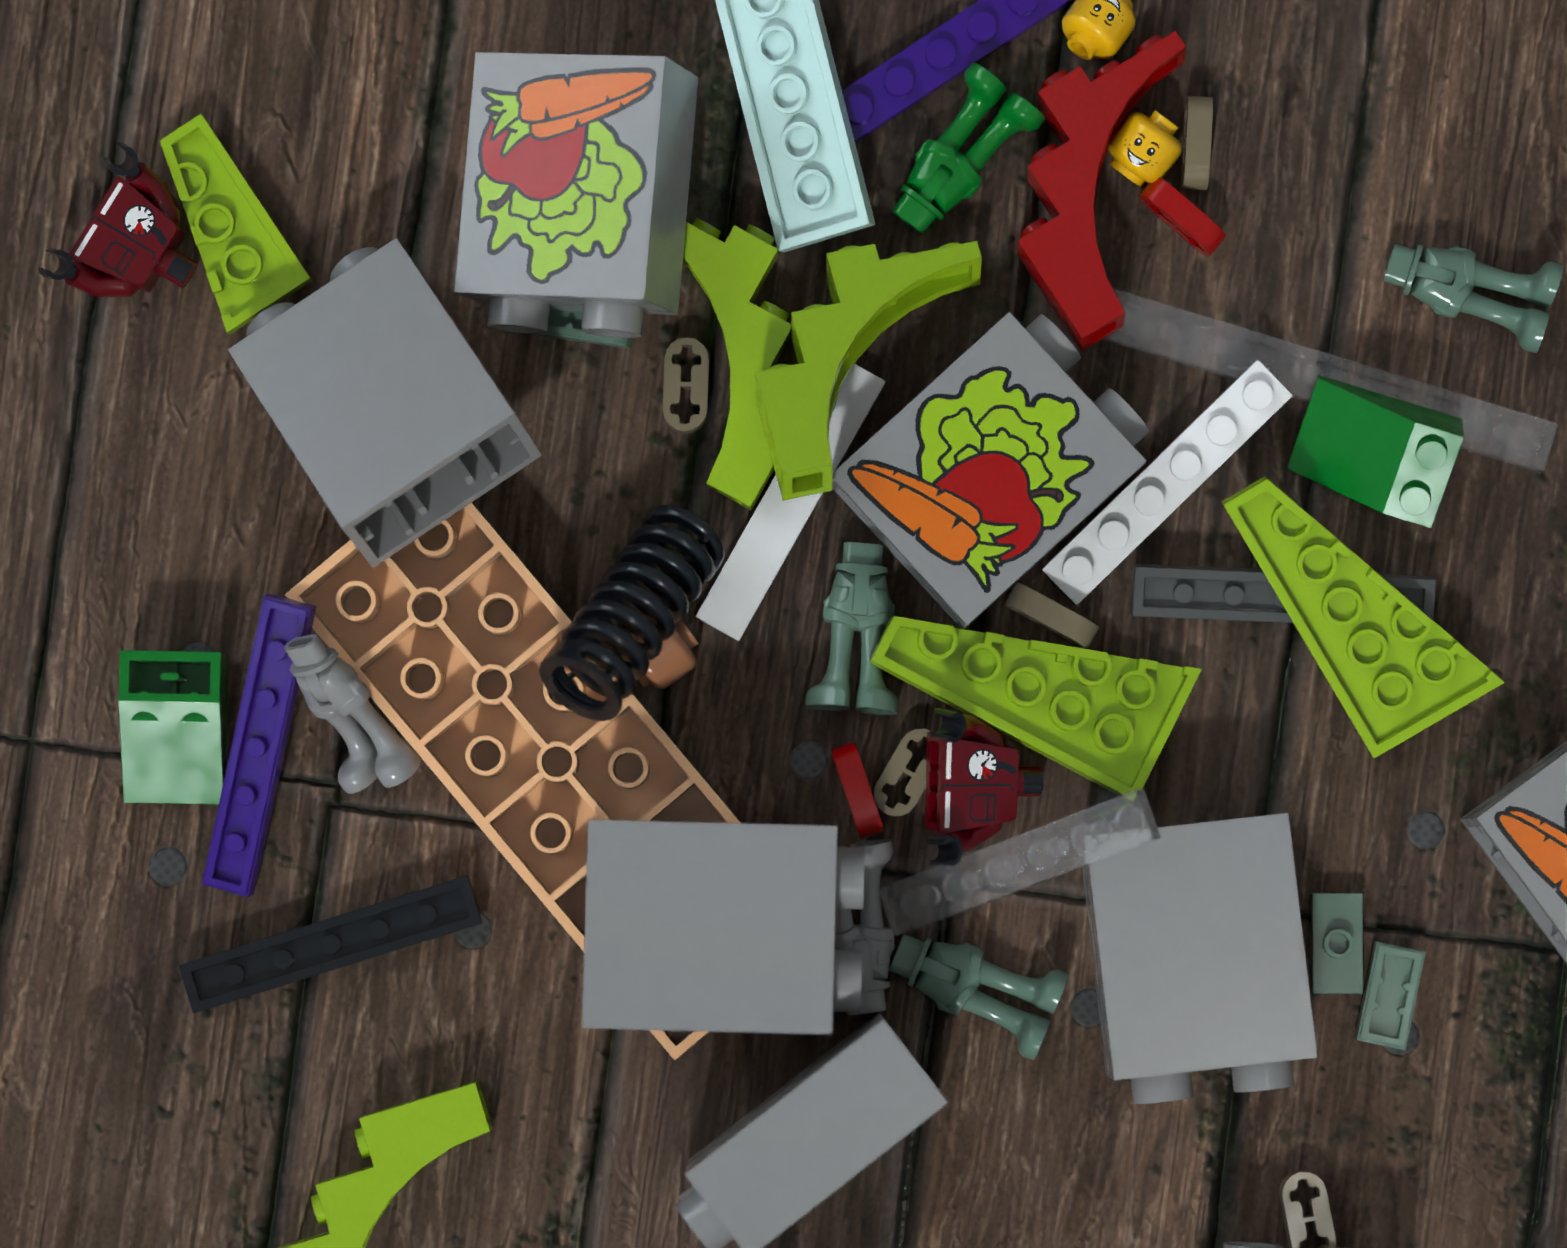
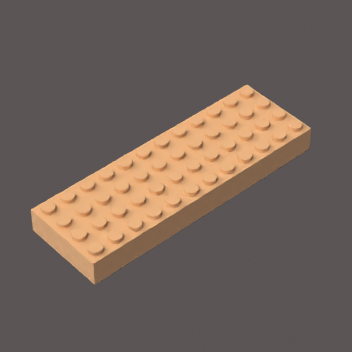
M472 502L374 568H372L354 543L349 540L285 594L288 599L317 606L312 626L315 632L329 648H333L338 652L337 658L340 657L345 663L353 667L358 674V678L368 687L372 700L583 952L585 944L588 820L741 823L633 694L622 699L621 711L611 720L598 721L580 716L569 710L547 690L541 680L540 664L550 649L557 642H560L562 632L572 621ZM564 666L566 673H571L568 666ZM576 676L572 680L573 684L589 697L603 702L606 700L605 696L591 690ZM649 1030L674 1060L709 1032Z

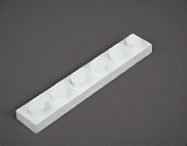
M1256 360L1071 539L1042 570L1078 605L1293 395L1259 360Z

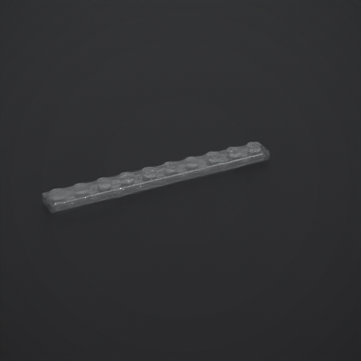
M1113 288L1125 311L1124 326L1102 340L1234 380L1256 360H1259L1293 395V398L1306 402L1310 400L1318 375L1462 418L1464 438L1460 449L1539 473L1545 470L1558 423Z

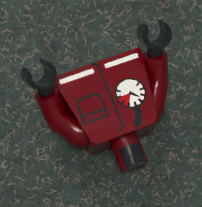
M117 142L116 144L126 151L124 163L115 166L106 157L103 158L105 166L117 174L116 179L70 253L52 248L46 250V252L58 257V269L52 273L47 269L39 267V273L46 278L64 279L68 285L97 298L131 297L139 289L149 293L160 276L183 289L192 279L198 263L177 251L185 237V233L178 227L181 221L180 209L168 185L143 162H138L137 154L132 148L123 142Z
M936 708L934 714L942 716V725L937 732H927L925 827L938 833L946 834L929 835L927 837V844L938 845L939 848L938 856L934 860H930L931 865L955 866L961 860L962 854L974 849L1000 832L1003 822L1016 819L1018 797H1038L1042 794L1043 773L1040 767H1019L1018 749L1007 746L1002 732L972 714H961Z

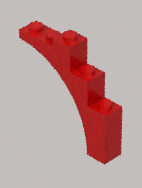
M1176 31L1164 38L1161 35L1149 38L1136 49V55L1121 64L1118 60L1106 64L1095 73V80L1092 82L1081 66L1069 73L1066 70H1061L1051 75L1042 83V89L1038 91V109L1044 115L1045 120L1062 145L1057 147L1056 144H1050L1042 148L1031 158L1032 163L1028 165V183L1052 217V220L1047 221L1046 218H1041L1028 225L1021 232L1022 238L1017 240V255L1081 352L1124 326L1125 311L1107 279L1096 241L1094 203L1097 181L1108 152V144L1122 126L1128 114L1153 86L1184 64L1186 46Z

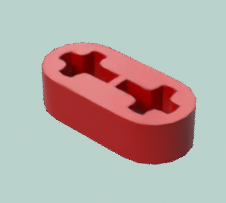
M1159 177L1155 182L1148 183L1139 193L1141 201L1156 216L1202 254L1211 256L1225 240L1226 235L1222 229L1164 179Z
M855 742L831 749L860 840L884 832Z

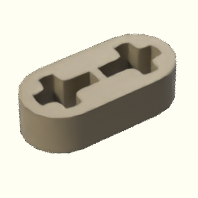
M1186 97L1183 121L1181 189L1207 191L1212 140V97Z
M684 337L672 342L665 353L663 414L668 426L674 431L683 434L693 433L702 427L708 414L709 357L708 351L701 342L694 338ZM683 348H692L693 356L701 358L700 365L692 366L691 382H682L680 365L672 364L673 357L681 356ZM681 389L691 390L690 400L692 406L700 407L699 414L691 415L690 423L686 424L680 423L679 415L671 413V407L679 406L681 403Z
M1018 582L1015 583L1004 603L1005 606L1019 615L1084 649L1089 648L1099 630V626L1085 617Z
M922 728L908 732L901 739L876 782L873 796L877 808L884 814L898 817L909 813L916 806L926 788L927 760L923 759L914 772L907 769L906 766L912 757V752L907 749V745L910 740L918 743L923 737L927 738V732H931L930 730ZM902 773L911 777L904 789V793L910 797L909 802L906 805L897 803L894 808H890L885 804L887 795L881 792L885 784L894 786Z
M1296 1170L1289 1173L1283 1178L1279 1187V1198L1289 1248H1299V1242L1307 1239L1305 1223L1311 1221L1315 1234L1326 1239L1325 1244L1320 1245L1318 1248L1336 1247L1334 1225L1324 1182L1316 1174L1307 1170ZM1304 1179L1307 1186L1316 1188V1195L1308 1198L1310 1214L1303 1215L1301 1203L1296 1199H1290V1192L1297 1190V1181Z

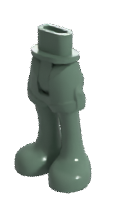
M1394 244L1384 274V282L1404 287L1403 295L1408 296L1410 293L1418 300L1431 306L1436 314H1441L1448 318H1456L1458 313L1461 312L1497 323L1516 335L1518 344L1524 351L1538 352L1547 327L1548 312L1534 308L1524 309L1511 306L1473 292V288L1478 286L1526 300L1536 306L1549 309L1556 296L1564 265L1549 261L1543 264L1536 273L1517 274L1475 260L1476 253L1474 251L1459 246L1449 249L1433 247L1424 248L1423 250V245L1417 244L1416 249Z
M844 542L842 563L836 564L835 571L838 572L834 579L831 593L823 602V620L831 624L829 663L822 682L807 691L805 695L806 708L822 711H846L850 709L851 654L854 632L858 631L861 632V665L855 711L873 715L898 714L899 700L895 693L886 687L883 670L868 662L890 618L895 616V605L890 600L886 579L888 568L882 566L883 545Z
M903 935L889 971L909 979L907 985L911 988L915 985L922 993L934 1000L939 1010L957 1016L961 1010H965L1006 1028L1016 1037L1019 1054L1024 1058L1035 1060L1049 1027L1050 1019L1025 1012L979 991L978 986L982 984L1013 995L1053 1015L1070 974L1060 969H1053L1044 977L1031 978L1013 973L984 960V951L967 942L955 945L934 941L932 944L933 938L927 937L926 941L923 942L909 935Z

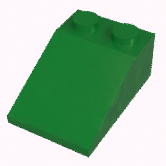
M1318 375L1287 464V469L1383 514L1431 528L1464 438L1462 418Z

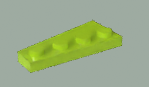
M199 114L160 140L180 201L186 212L194 241L206 269L208 281L220 309L226 332L231 335L252 321L263 310L278 304L310 283L312 279L202 114Z

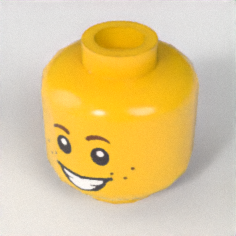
M1075 0L1062 19V30L1068 39V48L1075 55L1085 60H1090L1092 57L1096 59H1110L1114 56L1135 27L1136 19L1132 11L1133 4L1131 0Z
M1156 110L1150 117L1140 112L1131 113L1108 144V150L1113 156L1109 164L1140 187L1145 181L1152 183L1159 179V177L1163 179L1182 153L1180 141L1173 136L1179 127Z

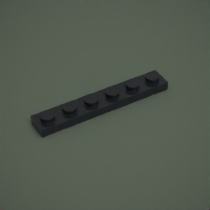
M469 875L178 966L194 1014L482 924L483 920Z

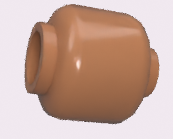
M654 618L649 620L651 623L657 624ZM683 620L676 623L674 634L668 640L663 641L661 653L655 659L649 660V670L642 678L638 679L644 688L651 684L653 687L663 690L695 667L696 657L691 649L699 643ZM633 633L630 634L638 642L644 643L641 637ZM622 655L625 661L631 662L626 655Z

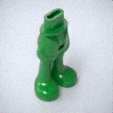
M972 62L964 72V82L968 88V94L962 109L937 141L927 139L915 153L916 163L906 185L903 184L900 189L904 194L891 210L922 235L935 218L942 221L945 217L942 213L945 214L962 199L971 198L983 182L979 173L995 151L1011 135L1021 130L1035 131L1045 120L1044 115L1031 103L1018 94L1011 93L988 128L964 155L961 154L959 150L988 110L1007 91L1005 85L996 76L975 62Z

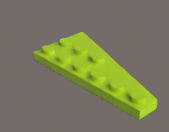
M1266 476L1222 501V504L1373 758L1380 756L1505 683L1502 678Z
M898 616L890 618L868 661L964 714H972L1009 738L1131 803L1137 801L1202 670L1188 666L1180 667L1158 663V661L1142 658L1133 659L1110 655L1107 652L1055 643L1006 637L1003 634L959 629L950 625Z

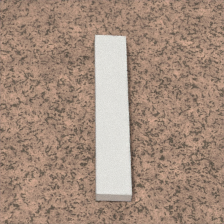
M856 364L839 391L830 420L829 445L833 472L838 468L886 382ZM775 475L695 617L739 642L823 493L783 501Z

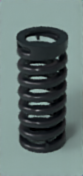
M673 505L655 506L645 515L641 527L631 535L627 546L616 556L614 565L604 573L601 583L589 594L587 603L575 614L574 622L564 629L560 642H557L550 649L540 664L541 680L557 701L578 715L592 720L606 721L618 715L621 711L622 699L629 697L634 692L636 679L642 678L649 670V660L655 659L661 653L663 641L668 640L674 634L676 622L681 621L688 613L689 603L694 602L701 595L702 584L711 580L723 563L725 556L723 544L718 535L706 522L697 515ZM661 523L680 524L694 532L698 538L695 539L684 531L662 525ZM669 545H672V546H674V547H676V548L682 550L683 552H685V553H686L689 557H691V558H688V557H686V556H684V555L678 553V552L675 551L673 548H671ZM656 563L665 572L681 580L684 586H679L671 577L653 568L650 564ZM635 580L643 582L651 591L668 600L671 605L665 604L656 595L640 587ZM623 600L630 601L637 609L654 618L657 624L651 623L644 615L627 606ZM610 619L618 621L624 628L641 637L644 643L638 642L630 634L615 626ZM597 638L606 641L611 647L626 655L631 662L622 660L617 654L602 646ZM564 666H568L571 673H566ZM576 676L591 690L605 696L606 700L603 702L589 697L575 686L572 680Z

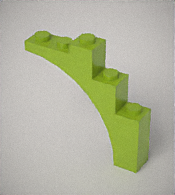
M695 218L693 224L686 222L683 263L690 269L713 306L724 334L730 365V410L721 450L706 484L710 489L752 511L774 471L773 461L756 401L755 372L764 371L776 365L791 338V324L786 322L790 315L789 313L763 300L760 307L753 304L779 257L778 248L772 246L775 238L749 224L745 231L734 225L726 241L723 242L718 239L721 231Z
M977 241L963 244L956 242L948 243L938 249L917 253L902 252L882 260L879 259L875 244L861 247L851 245L835 252L826 253V281L833 304H814L803 310L791 312V339L798 364H777L769 367L767 370L755 372L756 401L783 501L833 491V465L829 445L830 420L839 391L853 366L883 331L910 311L943 295L980 285L982 256Z
M477 1080L360 1117L361 1128L354 1130L357 1145L362 1158L371 1157L373 1165L317 1183L315 1186L318 1194L311 1196V1202L318 1224L327 1223L329 1231L277 1248H366L376 1223L396 1193L422 1167L452 1147L490 1132L493 1129L480 1081Z

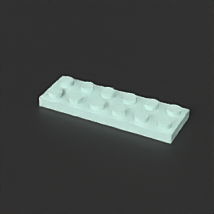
M715 0L778 251L788 252L876 225L819 0Z

